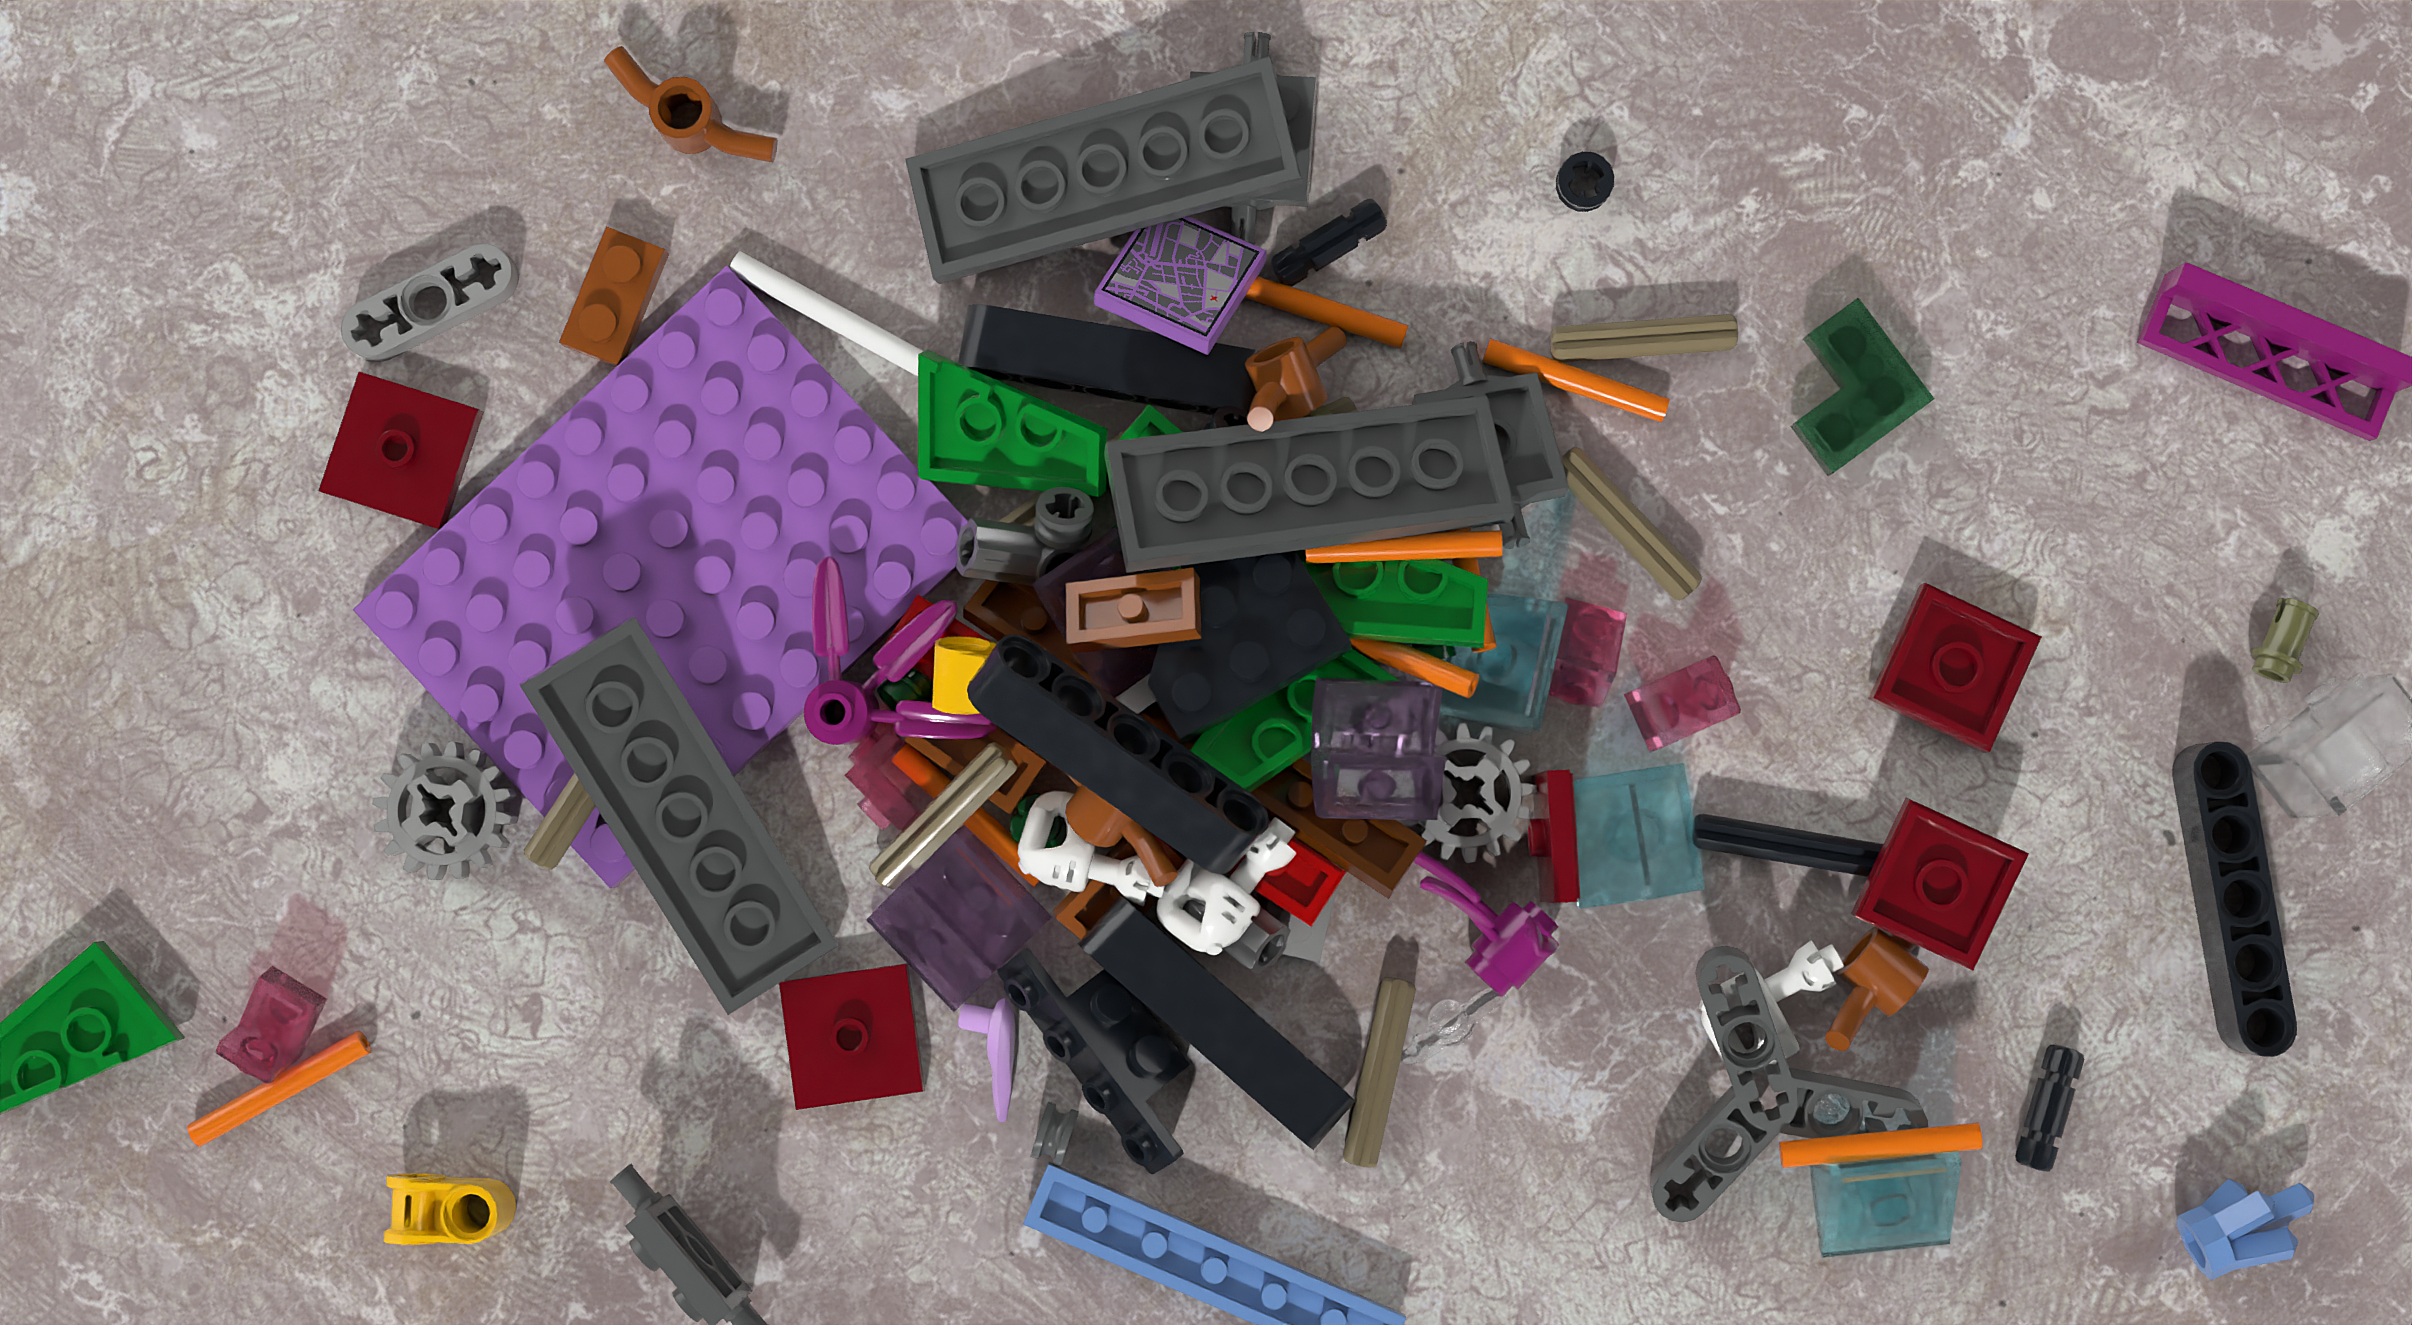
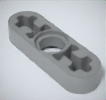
M487 243L472 245L353 305L342 319V339L352 352L368 361L384 362L508 300L518 285L519 274L517 266L497 246ZM485 260L493 267L501 266V269L494 274L496 285L492 288L487 289L480 282H475L462 289L469 297V300L465 303H462V298L457 288L448 281V277L453 274L463 284L477 278L480 275L477 265ZM430 286L442 288L447 298L443 313L431 320L419 318L414 309V301L417 294L422 289ZM398 303L400 313L404 319L413 326L407 332L405 327L398 322L383 328L380 331L382 342L376 346L366 339L360 340V336L368 331L365 321L373 317L381 324L400 317L392 309V305Z

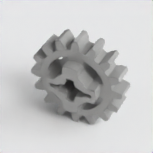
M1459 723L1456 726L1454 740L1448 741L1446 735L1440 729L1433 731L1431 736L1435 748L1429 751L1425 747L1416 744L1411 749V752L1420 762L1417 768L1401 767L1398 774L1405 780L1410 781L1411 787L1410 790L1395 794L1396 801L1411 803L1413 812L1407 814L1401 820L1404 826H1412L1419 823L1424 829L1420 836L1427 840L1425 846L1434 839L1441 842L1439 858L1444 860L1449 859L1455 847L1462 848L1465 863L1475 862L1477 847L1482 845L1491 857L1500 855V845L1497 839L1500 836H1504L1506 839L1517 842L1521 835L1517 828L1512 825L1516 818L1532 819L1534 814L1529 808L1521 805L1522 796L1537 792L1536 785L1521 783L1519 774L1525 772L1531 766L1529 761L1520 760L1512 763L1508 755L1512 752L1515 742L1508 739L1498 747L1492 745V728L1488 726L1483 727L1476 739L1470 738L1466 723ZM1469 750L1483 754L1473 766L1456 767L1450 760H1446L1443 757L1450 752ZM1501 772L1506 780L1508 790L1505 810L1495 801L1494 780ZM1444 774L1450 779L1455 778L1461 783L1472 778L1475 779L1479 786L1474 794L1480 800L1479 805L1487 813L1481 807L1476 808L1471 804L1463 805L1459 809L1455 807L1452 801L1456 797L1457 792L1451 786L1452 782ZM1426 776L1437 785L1438 806L1431 815L1427 812L1423 798ZM1461 819H1475L1488 829L1482 834L1471 837L1457 836L1448 832Z
M448 741L443 756L435 743L428 742L421 745L422 760L420 761L411 754L402 753L398 756L400 766L404 772L401 775L383 773L380 779L391 788L389 797L373 798L372 805L387 810V819L373 825L375 832H389L394 838L384 849L387 856H397L406 852L408 855L405 859L403 870L408 873H417L426 863L427 876L430 880H443L448 865L455 879L469 877V861H472L480 868L490 867L493 862L487 849L490 846L507 848L510 844L507 838L499 833L501 825L515 824L518 821L517 816L504 812L503 803L511 801L517 797L516 790L499 789L497 782L505 775L502 767L495 765L484 769L483 766L487 755L481 749H473L464 759L463 743ZM442 768H455L469 776L465 779L457 780L452 785H448L442 776H437L434 771ZM411 794L413 796L410 817L406 818V805ZM440 799L454 800L455 805L448 811L453 820L452 822L437 821L436 817L443 810L438 802ZM485 802V818L482 828H480L477 824L480 805ZM438 837H443L449 846H454L457 851L449 854H439L428 850L423 845L426 842L434 841Z

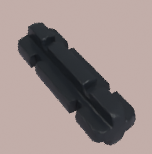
M1366 199L1350 209V216L1345 218L1341 214L1300 239L1299 247L1294 249L1290 245L1275 254L1271 259V267L1280 283L1292 287L1306 279L1310 269L1313 268L1317 272L1357 248L1361 238L1368 241L1383 232L1387 227V220L1380 206L1373 199Z
M2057 1044L2049 1045L2046 1049L2041 1066L2042 1069L2046 1070L2044 1079L2038 1077L2024 1127L2029 1128L2027 1138L2021 1136L2015 1155L2016 1161L2021 1165L2043 1172H2049L2054 1166L2059 1149L2053 1146L2056 1137L2062 1139L2076 1091L2075 1088L2070 1086L2073 1078L2079 1080L2085 1060L2084 1055L2077 1050Z

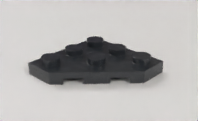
M1296 551L1181 565L1180 569L1194 568L1200 578L1202 638L1159 643L1147 685L1151 696L1179 743L1183 745L1350 651L1352 642Z

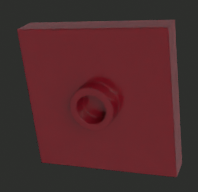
M358 372L318 491L440 530L448 521L484 412L465 404Z
M1923 583L1915 594L1868 700L1978 751L1988 753L1993 747L2042 636L1934 586Z
M1570 769L1548 770L1533 774L1532 784L1536 785L1537 792L1533 793L1534 819H1528V845L1530 857H1537L1540 902L1548 903L1578 902V899L1581 897L1573 773H1570Z
M1906 797L1851 914L1856 918L1973 971L2029 853Z
M908 963L787 980L779 983L796 1110L925 1091Z

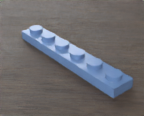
M1050 1161L1023 1222L1025 1226L1256 1325H1404L1406 1320L1404 1313L1064 1167L1053 1165Z

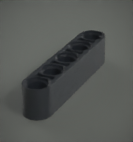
M972 304L967 308L958 363L996 380L1140 404H1150L1207 415H1214L1217 409L1223 406H1235L1249 413L1252 400L1257 394L1245 366L1247 359L1258 352L1255 349L1215 343L1209 354L1206 355L1154 332L991 305Z
M1006 635L999 640L969 681L967 687L968 698L974 708L984 717L1201 868L1211 873L1224 874L1230 872L1268 828L1269 818L1267 811L1253 794L1043 647L1024 636Z
M2230 742L2195 744L2183 749L2177 755L2172 766V778L2217 1031L2221 1040L2230 1049L2239 1053L2275 1057L2285 1053L2293 1045L2297 1035V1021L2251 765L2247 755L2240 747ZM2208 755L2213 756L2221 767V778L2214 788L2208 786L2201 775V765ZM2220 818L2224 819L2232 830L2231 844L2224 852L2215 845L2212 838L2213 827ZM2232 882L2237 883L2244 895L2243 905L2235 915H2232L2224 904V892ZM2243 946H2248L2255 957V966L2252 973L2243 979L2236 970L2235 958ZM2259 1009L2266 1020V1031L2261 1039L2253 1042L2247 1033V1021L2249 1016Z
M1122 895L1113 902L1077 943L1100 966L1312 1150L1316 1148L1356 1102L1333 1079Z

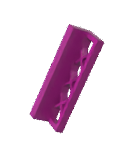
M2184 262L2164 275L2137 341L2140 345L2368 441L2378 438L2395 393L2412 386L2411 356L2188 262ZM2171 304L2192 313L2201 337L2182 343L2159 333ZM2211 321L2225 327L2214 331ZM2234 331L2250 337L2260 361L2244 368L2229 363L2218 338ZM2205 343L2209 354L2194 347ZM2269 345L2284 352L2273 356ZM2291 356L2308 361L2318 386L2302 393L2286 387L2276 362ZM2263 368L2267 378L2253 372ZM2328 370L2342 377L2331 380ZM2353 380L2376 390L2365 420L2345 412L2335 389L2336 386ZM2318 393H2322L2326 403L2314 399L2311 396L2316 395Z

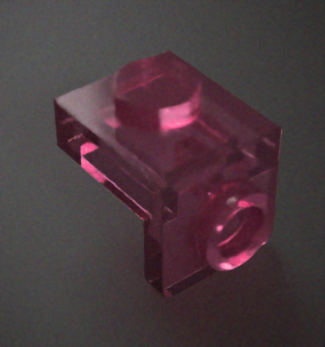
M1566 597L1559 613L1551 659L1542 680L1541 692L1558 697L1570 704L1601 707L1617 673L1627 613Z
M1715 655L1624 694L1650 753L1741 713V708L1734 694L1733 684Z
M892 730L888 731L883 737L876 731L866 737L849 755L848 759L854 766L844 776L864 795L857 805L878 827L885 830L892 823L898 830L902 831L921 810L879 769L905 743L904 739Z
M272 966L259 976L238 1026L219 1041L216 1053L237 1066L243 1073L254 1076L264 1083H271L302 1056L327 998Z

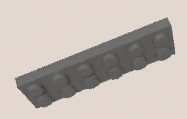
M1271 57L905 159L932 277L938 284L1303 184Z
M1487 396L1273 421L1272 426L1266 431H1256L1248 424L1106 442L1104 450L1126 573L1506 524L1511 522L1515 514Z
M634 616L519 684L727 1015L839 946Z

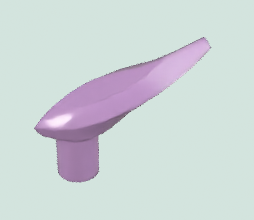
M1007 998L997 1001L994 1009L964 1003L960 1011L958 1026L960 1029L988 1034L987 1057L992 1070L994 1107L998 1122H1006L1011 1095L1015 1048L1013 1009Z

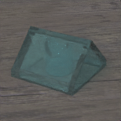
M1487 593V604L1497 646L1485 652H1472L1471 647L1455 646L1457 656L1449 657L1446 661L1479 674L1478 685L1470 698L1440 687L1435 713L1530 736L1541 729L1568 604L1558 601Z
M1684 763L1573 780L1581 897L1577 902L1578 909L1652 900L1705 889L1699 849L1692 841L1694 819Z
M1959 1152L1809 1165L1818 1243L1822 1258L1950 1244L1962 1164Z

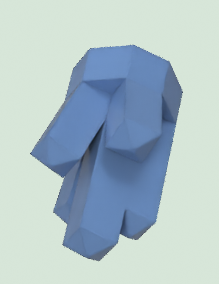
M2228 1178L2201 1206L2178 1215L2176 1225L2185 1249L2198 1270L2210 1280H2213L2235 1269L2292 1259L2299 1242L2288 1229L2289 1222L2311 1213L2314 1204V1194L2303 1184L2298 1183L2271 1196H2267L2259 1191L2248 1195L2243 1184Z

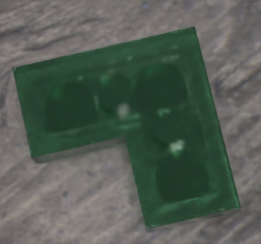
M1857 298L1803 338L1804 342L1840 390L1790 427L1825 474L1830 476L1935 398L1861 300Z

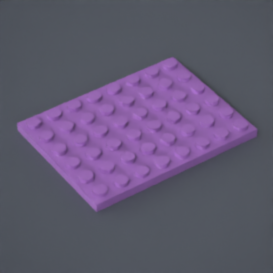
M726 265L363 599L353 611L495 765L502 767L507 778L545 818L574 771L521 689L520 683L634 616L735 777L804 713V704L810 692L819 684L829 681L828 658L816 655L813 645L812 594L816 567L819 562L828 556L835 558L839 563L843 579L850 647L847 654L840 656L842 677L897 626L917 594L926 599L957 570L956 543L961 526H965L968 521L930 480H922L918 477V468ZM595 807L570 846L609 888H616L635 868L597 807Z

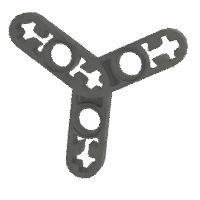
M1727 945L1714 947L1705 952L1700 958L1695 975L1697 986L1732 1086L1657 1164L1650 1178L1653 1202L1659 1213L1671 1221L1688 1222L1695 1220L1717 1200L1779 1133L1811 1139L1888 1131L1883 1121L1870 1117H1864L1865 1129H1859L1863 1121L1862 1102L1864 1100L1869 1101L1867 1105L1873 1116L1892 1118L1896 1108H1903L1911 1124L1899 1125L1897 1130L1928 1127V1120L1919 1100L1903 1089L1789 1068L1757 974L1749 957L1735 947ZM1721 965H1729L1733 973L1744 972V974L1735 978V985L1742 1002L1741 1006H1735L1730 1009L1722 986L1720 984H1708L1718 978L1716 968ZM1756 1000L1755 1005H1748L1751 1001ZM1718 1011H1724V1012H1725V1013L1722 1014L1721 1016H1718V1015H1717V1012H1718ZM1741 1023H1755L1765 1031L1763 1044L1754 1052H1737L1729 1045L1728 1038L1730 1032ZM1777 1060L1776 1064H1769L1771 1061ZM1762 1067L1765 1069L1771 1089L1774 1092H1782L1776 1096L1777 1106L1766 1110L1760 1101H1754L1759 1097V1092L1751 1071ZM1738 1071H1745L1741 1075L1737 1074ZM1828 1094H1839L1850 1102L1847 1116L1835 1124H1825L1813 1116L1816 1102ZM1721 1128L1732 1129L1742 1138L1739 1150L1726 1158L1715 1157L1705 1149L1708 1136ZM1694 1154L1704 1169L1714 1175L1708 1178L1703 1168H1701L1690 1182L1693 1196L1687 1199L1685 1196L1678 1194L1670 1200L1667 1182L1673 1179L1675 1182L1682 1184L1695 1172L1693 1160L1689 1158Z

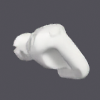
M1054 790L1044 793L1036 799L1029 811L1018 845V855L1020 858L1018 864L1024 874L1030 873L1044 884L1055 885L1060 889H1069L1074 892H1083L1089 879L1115 885L1126 900L1140 906H1144L1147 895L1162 898L1166 885L1162 887L1154 886L1138 855L1118 860L1097 854L1098 846L1084 841L1073 831L1067 821L1065 810L1067 802L1074 794ZM1054 817H1063L1066 822L1067 833L1064 843L1054 848H1045Z
M1274 817L1267 830L1247 851L1245 858L1229 879L1222 874L1211 873L1187 858L1177 871L1178 876L1165 887L1162 898H1159L1157 901L1156 911L1161 924L1167 931L1192 949L1199 952H1207L1210 955L1219 954L1222 948L1231 945L1242 936L1252 923L1250 918L1252 916L1256 917L1260 912L1261 906L1250 893L1264 874L1287 865L1296 855V852L1287 845L1295 832ZM1188 900H1194L1205 905L1202 923L1183 910V906Z
M1812 940L1796 950L1787 968L1766 979H1763L1759 971L1755 969L1785 1058L1796 1054L1800 1048L1776 1002L1799 990L1820 992L1836 986L1831 973L1843 968L1844 965L1832 944L1818 951ZM1744 972L1720 984L1730 1009L1742 1005L1735 985V978L1744 974ZM1701 999L1699 1009L1702 1011L1701 1021L1703 1027L1723 1061ZM1756 1000L1751 1001L1748 1005H1755ZM1718 1011V1012H1717V1015H1718V1016H1721V1015L1724 1014L1725 1012H1724V1011ZM1751 1023L1755 1041L1754 1046L1746 1050L1733 1029L1728 1038L1729 1045L1737 1052H1754L1763 1044L1765 1031L1758 1024ZM1773 1060L1769 1064H1776L1777 1060ZM1762 1067V1068H1760V1069H1758V1070H1751V1071H1752V1074H1755V1073L1762 1072V1071H1764L1765 1069H1764V1067ZM1738 1071L1737 1073L1742 1074L1745 1071Z

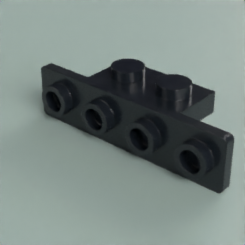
M1024 948L997 970L999 977L1004 982V990L1010 1001L1018 1009L1027 1012L1043 1033V1041L1048 1051L1057 1060L1066 1063L1082 1084L1083 1095L1090 1106L1097 1112L1104 1114L1120 1134L1122 1146L1128 1156L1137 1164L1144 1166L1150 1174H1155L1184 1154L1182 1148L1146 1101L1190 1064L1143 1002L1105 969L1066 997L1028 948Z

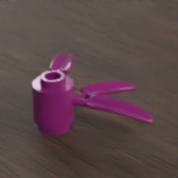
M830 556L823 558L816 567L813 581L812 632L815 654L819 657L828 658L829 681L816 686L805 701L804 720L810 733L818 740L831 745L860 743L871 736L879 722L895 723V732L898 735L908 737L971 739L986 737L994 733L998 726L981 713L968 715L945 713L933 708L932 702L911 700L898 702L896 711L880 710L878 700L873 693L886 678L891 682L899 681L935 644V641L943 635L955 619L958 611L957 603L952 600H941L925 609L899 630L874 655L873 664L878 670L864 684L842 680L840 656L847 654L850 647L843 579L839 563L835 558ZM837 701H840L845 708V717L839 724L834 719V707Z
M1423 852L1417 857L1414 862L1415 864L1439 878L1426 876L1421 880L1420 888L1436 894L1458 907L1483 932L1471 945L1474 952L1468 957L1465 964L1498 995L1503 997L1512 986L1518 990L1543 962L1556 952L1559 943L1551 935L1559 926L1535 903L1529 901L1522 909L1512 901L1498 916L1481 900L1477 890L1450 868Z

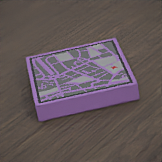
M1188 216L1138 229L1133 232L1095 290L1094 305L1208 355L1265 265L1266 250Z

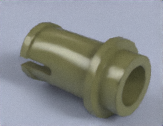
M2282 597L2277 601L2276 611L2261 647L2254 648L2250 656L2255 660L2252 670L2256 674L2272 681L2290 683L2293 674H2300L2304 666L2299 662V658L2314 621L2319 616V611L2300 600L2284 599Z

